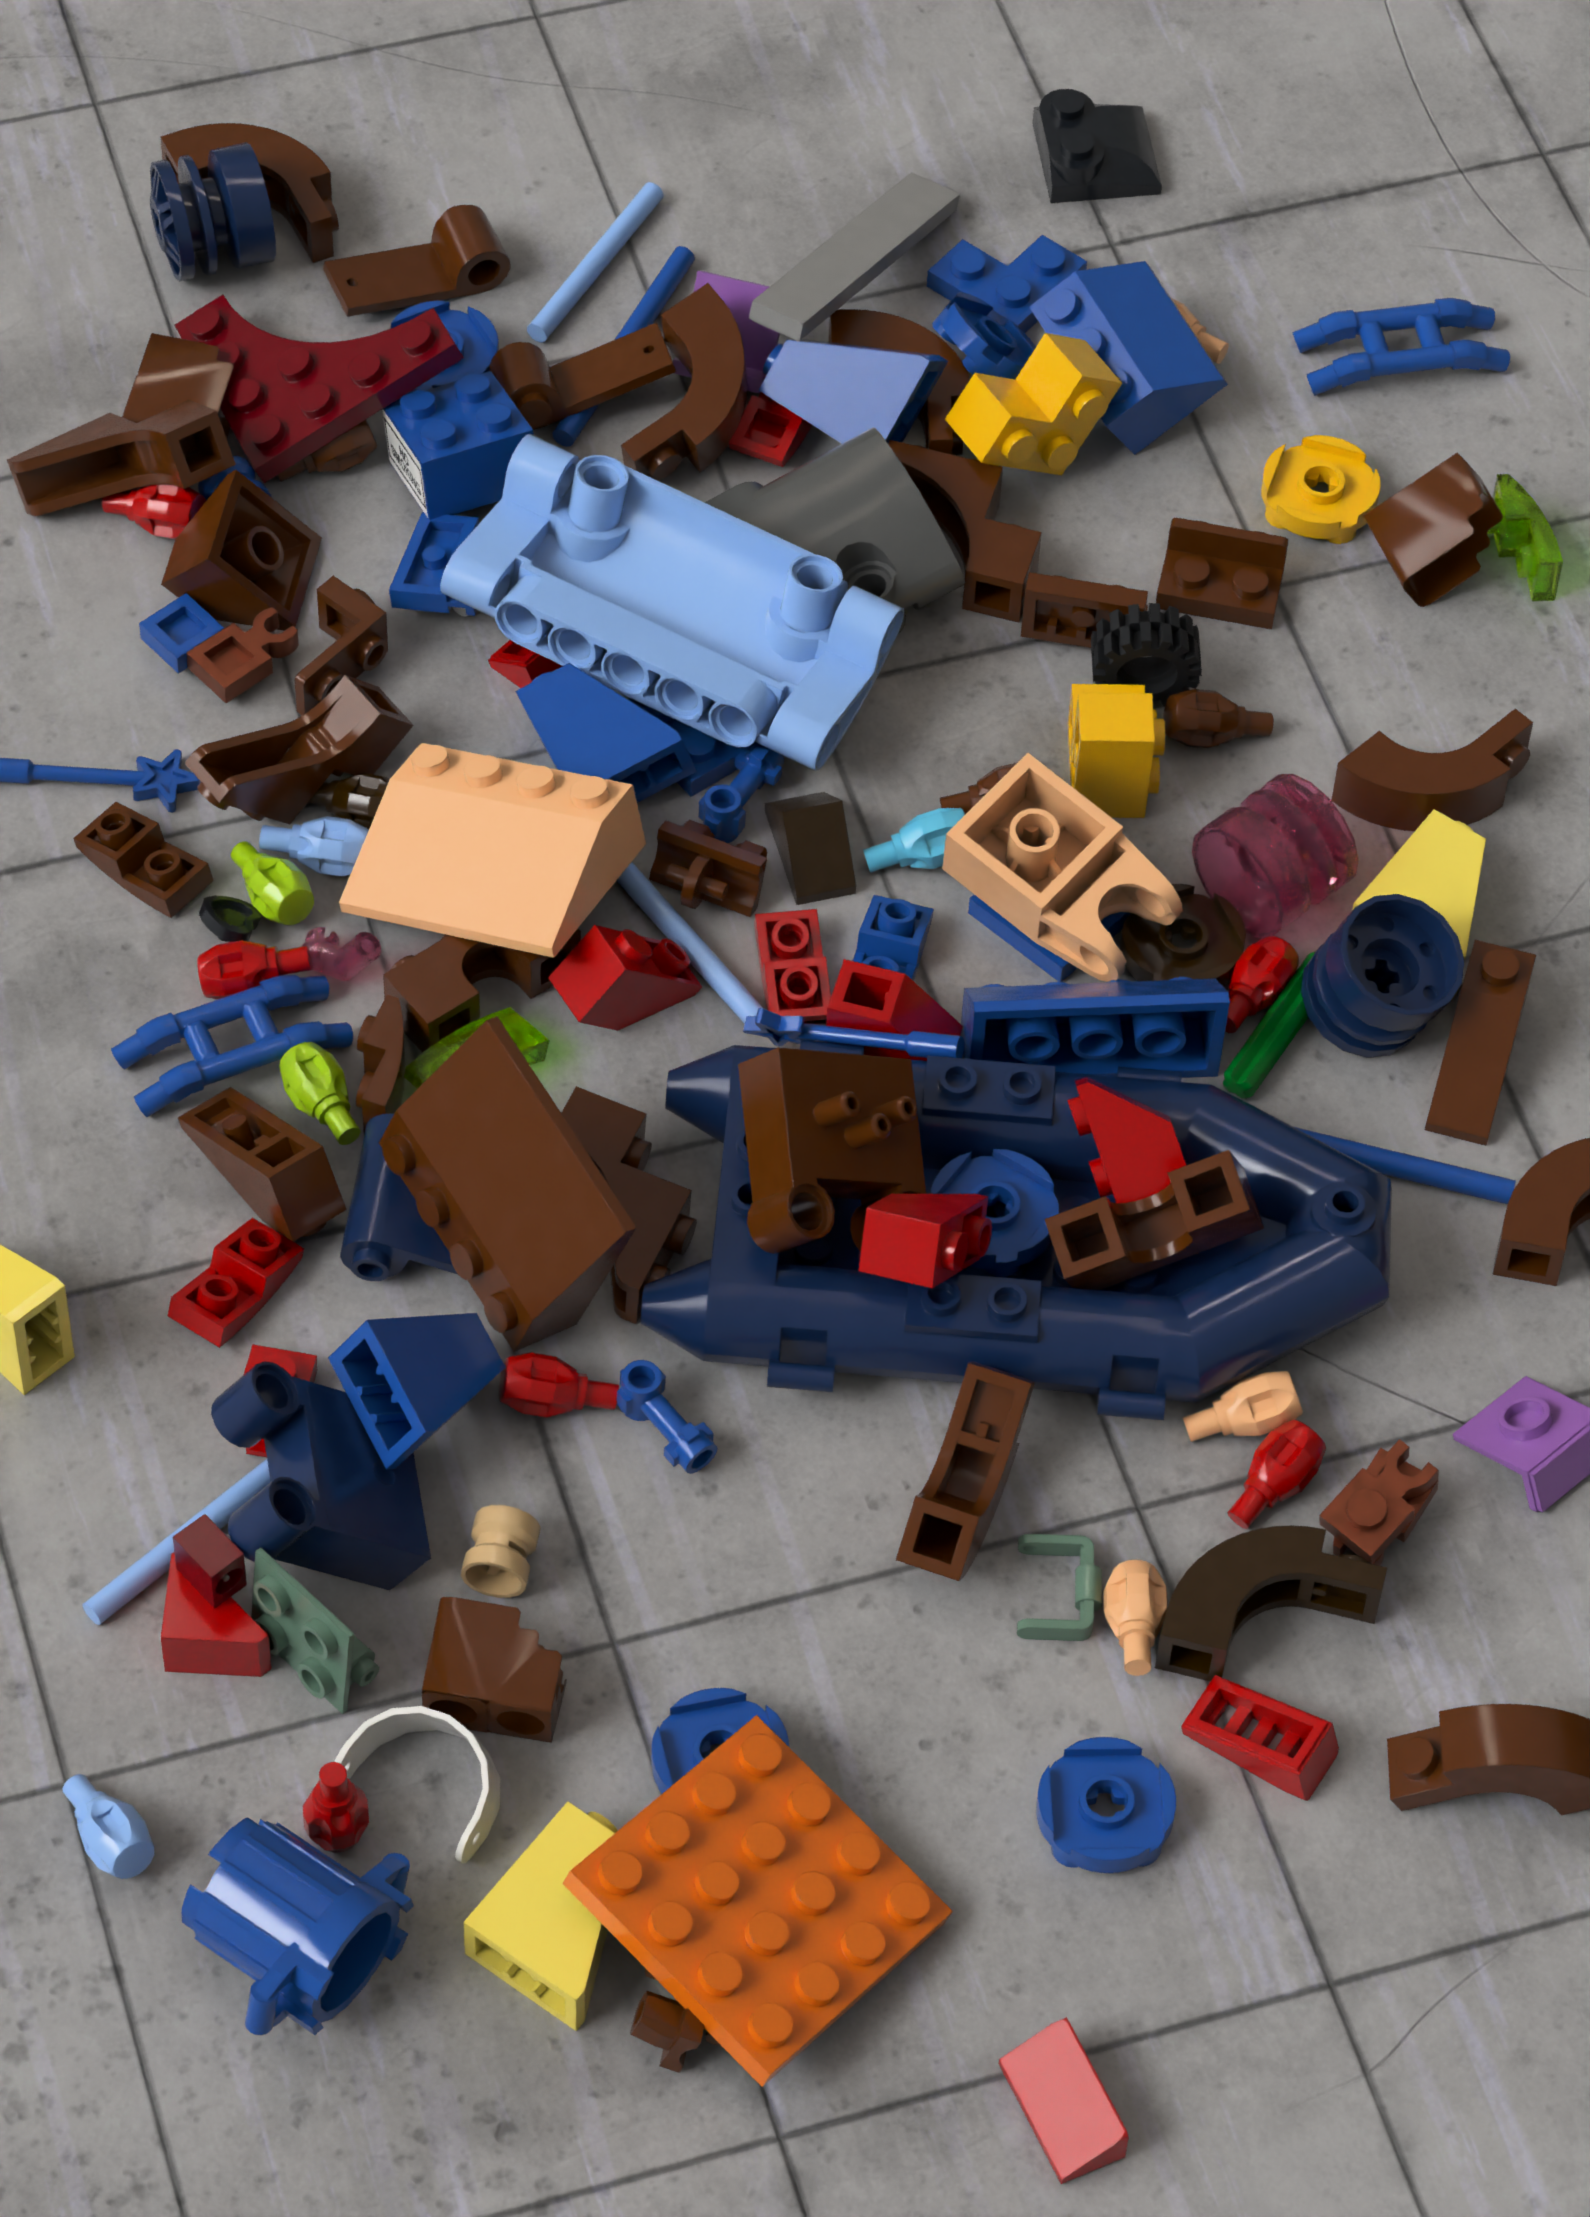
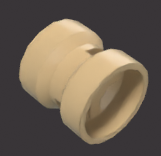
M489 1505L477 1511L471 1532L475 1546L466 1552L461 1569V1578L464 1583L473 1590L492 1597L512 1598L521 1595L526 1590L531 1568L526 1559L527 1556L536 1550L541 1526L538 1521L529 1513L506 1505Z

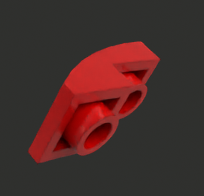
M817 909L755 914L754 928L767 1010L781 1016H802L805 1018V1021L826 1020L831 992L826 956L823 957Z
M252 1217L214 1247L211 1265L208 1269L171 1296L167 1316L220 1348L239 1332L278 1291L303 1258L304 1248Z

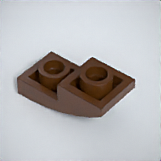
M118 802L112 804L73 838L76 847L107 876L132 895L170 918L176 915L214 881L207 862L166 842L159 823Z
M388 994L376 1017L368 1015L365 1018L357 1040V1050L363 1052L364 1076L357 1091L356 1107L362 1108L364 1134L366 1125L371 1118L381 1114H394L401 1106L404 1092L405 1049L403 1015L399 998Z

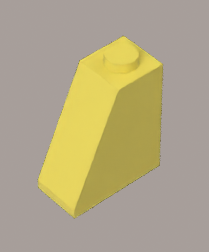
M1433 809L1353 904V909L1370 898L1379 895L1400 894L1421 900L1446 919L1458 936L1465 960L1486 838L1475 833L1465 823L1454 821Z
M0 1244V1373L25 1395L75 1357L65 1285L57 1277Z
M567 1801L464 1921V1947L467 1956L577 2031L586 2019L608 1930L563 1885V1882L571 1869L618 1830L607 1818L599 1813L589 1812L586 1814Z

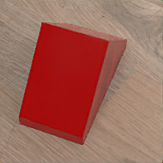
M173 1552L170 1560L161 1631L165 1672L262 1677L270 1671L272 1667L269 1635L232 1597L214 1609L177 1570L175 1554Z

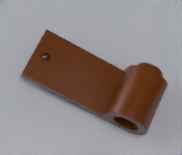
M457 205L447 209L434 226L431 243L324 261L323 270L347 317L412 306L428 301H440L483 293L501 284L511 268L510 259L486 214L480 207L475 205Z
M657 322L551 367L541 349L528 342H516L501 348L493 356L489 366V370L494 374L533 430L543 428L676 372Z

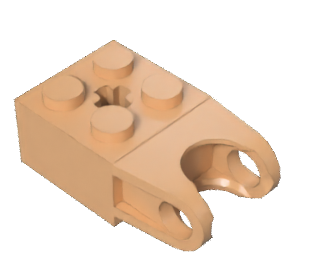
M1029 753L946 833L942 866L945 872L1036 944H1039L1098 980L1105 982L1116 981L1125 972V964L1127 962L1111 934L1101 923L1105 917L1118 912H1128L1136 914L1145 920L1163 925H1171L1183 912L1181 900L1173 885L1122 833L1123 826Z

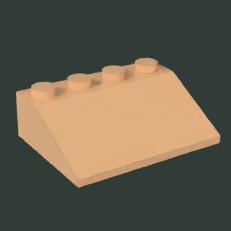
M421 743L388 782L340 898L341 912L554 958L646 845L633 784L496 758L491 755H481L446 748L440 745Z

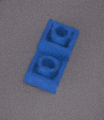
M873 895L859 930L857 949L853 961L904 973L914 981L929 933L934 909L911 904L902 899H890Z

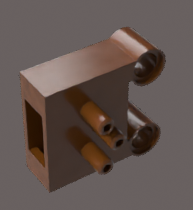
M778 1047L738 1064L753 1201L748 1211L747 1225L752 1239L762 1250L772 1254L781 1253L824 1237L830 1232L834 1223L835 1211L830 1198L834 1197L861 1199V1205L854 1211L850 1225L853 1242L861 1252L866 1207L890 1194H926L911 1059Z

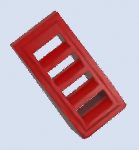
M1217 1675L1213 1677L1181 1725L1182 1732L1187 1737L1280 1790L1305 1801L1311 1798L1336 1759L1339 1751L1332 1722ZM1231 1705L1236 1708V1711L1224 1729L1215 1726L1227 1706ZM1253 1718L1259 1721L1248 1739L1241 1737ZM1277 1732L1284 1735L1275 1750L1268 1748Z

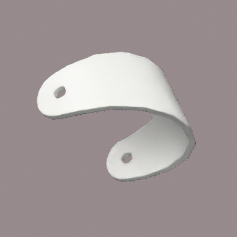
M423 1706L391 1708L365 1721L345 1742L334 1761L345 1767L348 1779L380 1745L406 1733L438 1730L462 1737L471 1744L480 1761L483 1789L475 1813L456 1849V1860L462 1864L467 1863L487 1838L500 1809L501 1778L488 1750L473 1733L451 1715Z

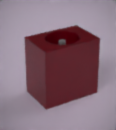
M206 1514L173 1536L177 1570L214 1609L247 1585L244 1554Z

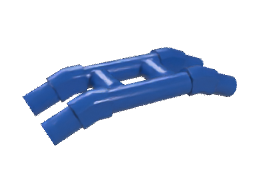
M1457 298L1435 299L1434 303L1354 312L1353 310L1338 311L1319 318L1317 323L1293 332L1300 353L1326 343L1331 345L1343 339L1356 338V335H1360L1365 352L1352 353L1333 360V364L1306 374L1314 396L1341 385L1345 387L1355 382L1370 380V377L1450 367L1452 370L1463 368L1479 370L1481 368L1505 372L1510 363V353L1508 350L1486 346L1483 342L1456 340L1450 341L1449 344L1445 345L1440 327L1465 328L1466 326L1490 330L1495 322V311L1493 308L1474 305L1468 300ZM1416 329L1422 348L1389 351L1383 332Z
M297 975L272 977L259 982V986L175 1015L168 1013L156 1017L136 1029L137 1033L111 1048L112 1054L122 1069H127L149 1054L155 1055L168 1046L180 1043L182 1038H185L195 1059L174 1067L161 1075L158 1082L135 1095V1102L141 1112L146 1117H149L173 1101L178 1103L190 1094L204 1090V1086L281 1060L290 1048L299 1043L314 1042L323 1049L350 1047L353 1042V1030L347 1022L322 1024L319 1021L299 1023L284 1028L283 1033H279L269 1011L281 1007L298 1006L300 1002L326 1000L330 990L327 978L325 976L299 977ZM244 1017L255 1042L220 1054L208 1029Z

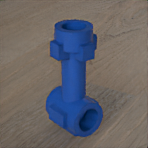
M755 742L749 750L742 749L735 758V768L740 770V772L730 785H715L708 789L699 801L698 817L703 821V825L709 826L711 832L715 835V839L730 843L739 836L745 828L746 811L742 808L755 791L761 789L765 783L775 786L782 777V766L784 765L783 755Z
M636 1360L629 1363L624 1369L620 1370L621 1387L617 1391V1406L632 1420H650L669 1442L664 1447V1456L673 1467L680 1464L688 1474L703 1469L711 1462L718 1450V1447L713 1442L714 1433L704 1422L696 1426L691 1422L687 1423L662 1395L665 1391L666 1376L654 1363L647 1360Z

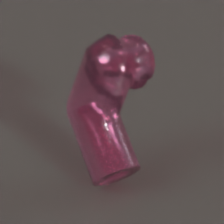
M325 927L311 929L305 937V943L301 946H308L310 949L312 970L341 981H349L379 958L381 954L380 942L371 933L360 932L341 947L339 946V937L334 931L330 933L329 937H324Z

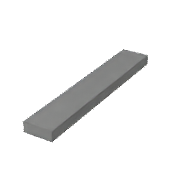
M911 172L752 301L749 319L791 339L800 341L957 210L960 193Z

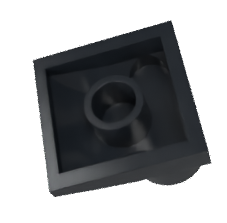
M1059 89L1048 93L1041 100L1040 106L1034 107L1032 124L1050 203L1161 195L1162 185L1142 106L1094 104L1086 94L1080 91Z

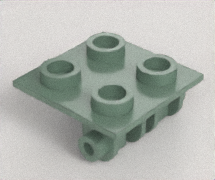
M261 1547L255 1551L251 1618L269 1635L270 1655L275 1656L278 1654L298 1673L300 1681L313 1696L319 1699L326 1698L338 1711L344 1714L348 1711L350 1686L356 1682L360 1687H364L377 1676L380 1668L374 1662L375 1653L363 1644L344 1623Z

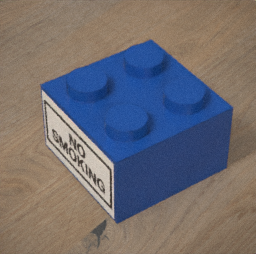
M491 371L482 374L465 375L455 382L432 389L411 391L382 409L389 461L429 520L446 514L455 515L500 501L503 495L508 464L513 452L523 437L527 434L534 435L529 423Z

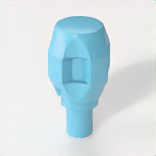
M939 808L917 815L900 828L899 833L891 835V841L863 849L870 873L899 863L901 868L909 865L911 868L924 869L942 867L946 833L965 815L962 808Z

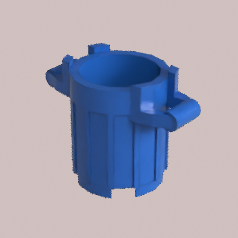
M244 1818L229 1829L209 1852L208 1855L221 1864L213 1874L206 1890L201 1892L190 1884L181 1909L182 1923L194 1930L196 1935L194 1939L255 1980L250 1989L245 2018V2026L250 2033L265 2035L274 2026L278 2025L286 2017H289L316 2035L324 2028L321 2024L322 2022L333 2019L362 1991L384 1957L392 1961L402 1950L408 1933L398 1927L400 1909L407 1913L414 1907L412 1899L404 1894L410 1863L404 1855L391 1853L386 1855L381 1862L360 1878L280 1823L274 1824L260 1819L259 1824H257L250 1818Z

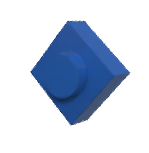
M187 593L139 623L140 638L178 674L188 668L186 654L188 651L224 629L220 623Z

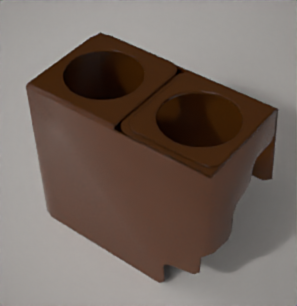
M152 333L122 417L139 423L187 400L217 410L218 413L234 366L230 362L217 360L219 352L217 346ZM219 417L227 438L231 427L226 418Z
M1455 453L1363 515L1404 591L1420 607H1425L1435 602L1480 571L1481 565L1476 556L1490 545L1487 535L1488 530L1499 524L1503 519L1501 511L1481 477L1458 453Z
M442 1597L439 1602L422 1686L423 1707L451 1715L468 1730L551 1743L567 1679H565L564 1685L561 1684L563 1678V1671L560 1668L562 1655L558 1651L547 1650L543 1645L538 1644L539 1633L536 1630L520 1628L518 1624L521 1612L516 1607L457 1597Z

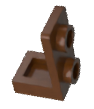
M334 575L317 588L319 628L337 641L295 676L296 709L300 715H304L320 703L344 675L357 678L365 670H373L381 663L388 652L386 612L376 606L364 591L352 589Z

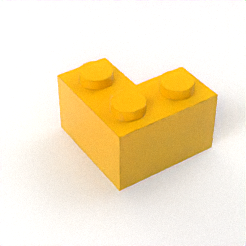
M1045 333L1016 379L974 373L945 420L981 463L1062 476L1066 468L1076 458L1078 450L1097 421L1107 411L1110 401L1122 385V382L1086 340Z
M1072 684L1067 722L1070 786L1111 818H1145L1148 794H1158L1160 786L1159 757H1153V755L1163 756L1165 749L1164 719L1157 718V711L1153 709L1152 693H1145V685Z

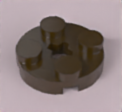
M1172 884L1181 900L1183 912L1171 925H1163L1145 920L1133 913H1130L1126 918L1121 934L1120 950L1127 961L1125 967L1137 981H1160L1177 977H1189L1192 979L1215 978L1223 987L1230 984L1235 964L1244 951L1246 929L1237 909L1224 897L1214 893L1212 900L1205 895L1194 894L1195 886ZM1180 933L1185 940L1196 939L1198 942L1194 943L1191 948H1179L1172 944V935Z

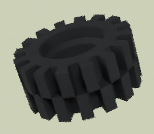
M1149 603L1148 611H1140L1139 604L1128 605L1129 614L1124 615L1117 609L1110 612V622L1102 618L1096 624L1097 631H1092L1091 635L1093 682L1095 684L1145 685V693H1152L1153 702L1160 700L1163 707H1165L1170 695L1190 690L1189 687L1196 689L1199 685V676H1202L1199 630L1197 625L1193 626V619L1188 614L1179 618V609L1169 606L1165 613H1162L1158 603Z

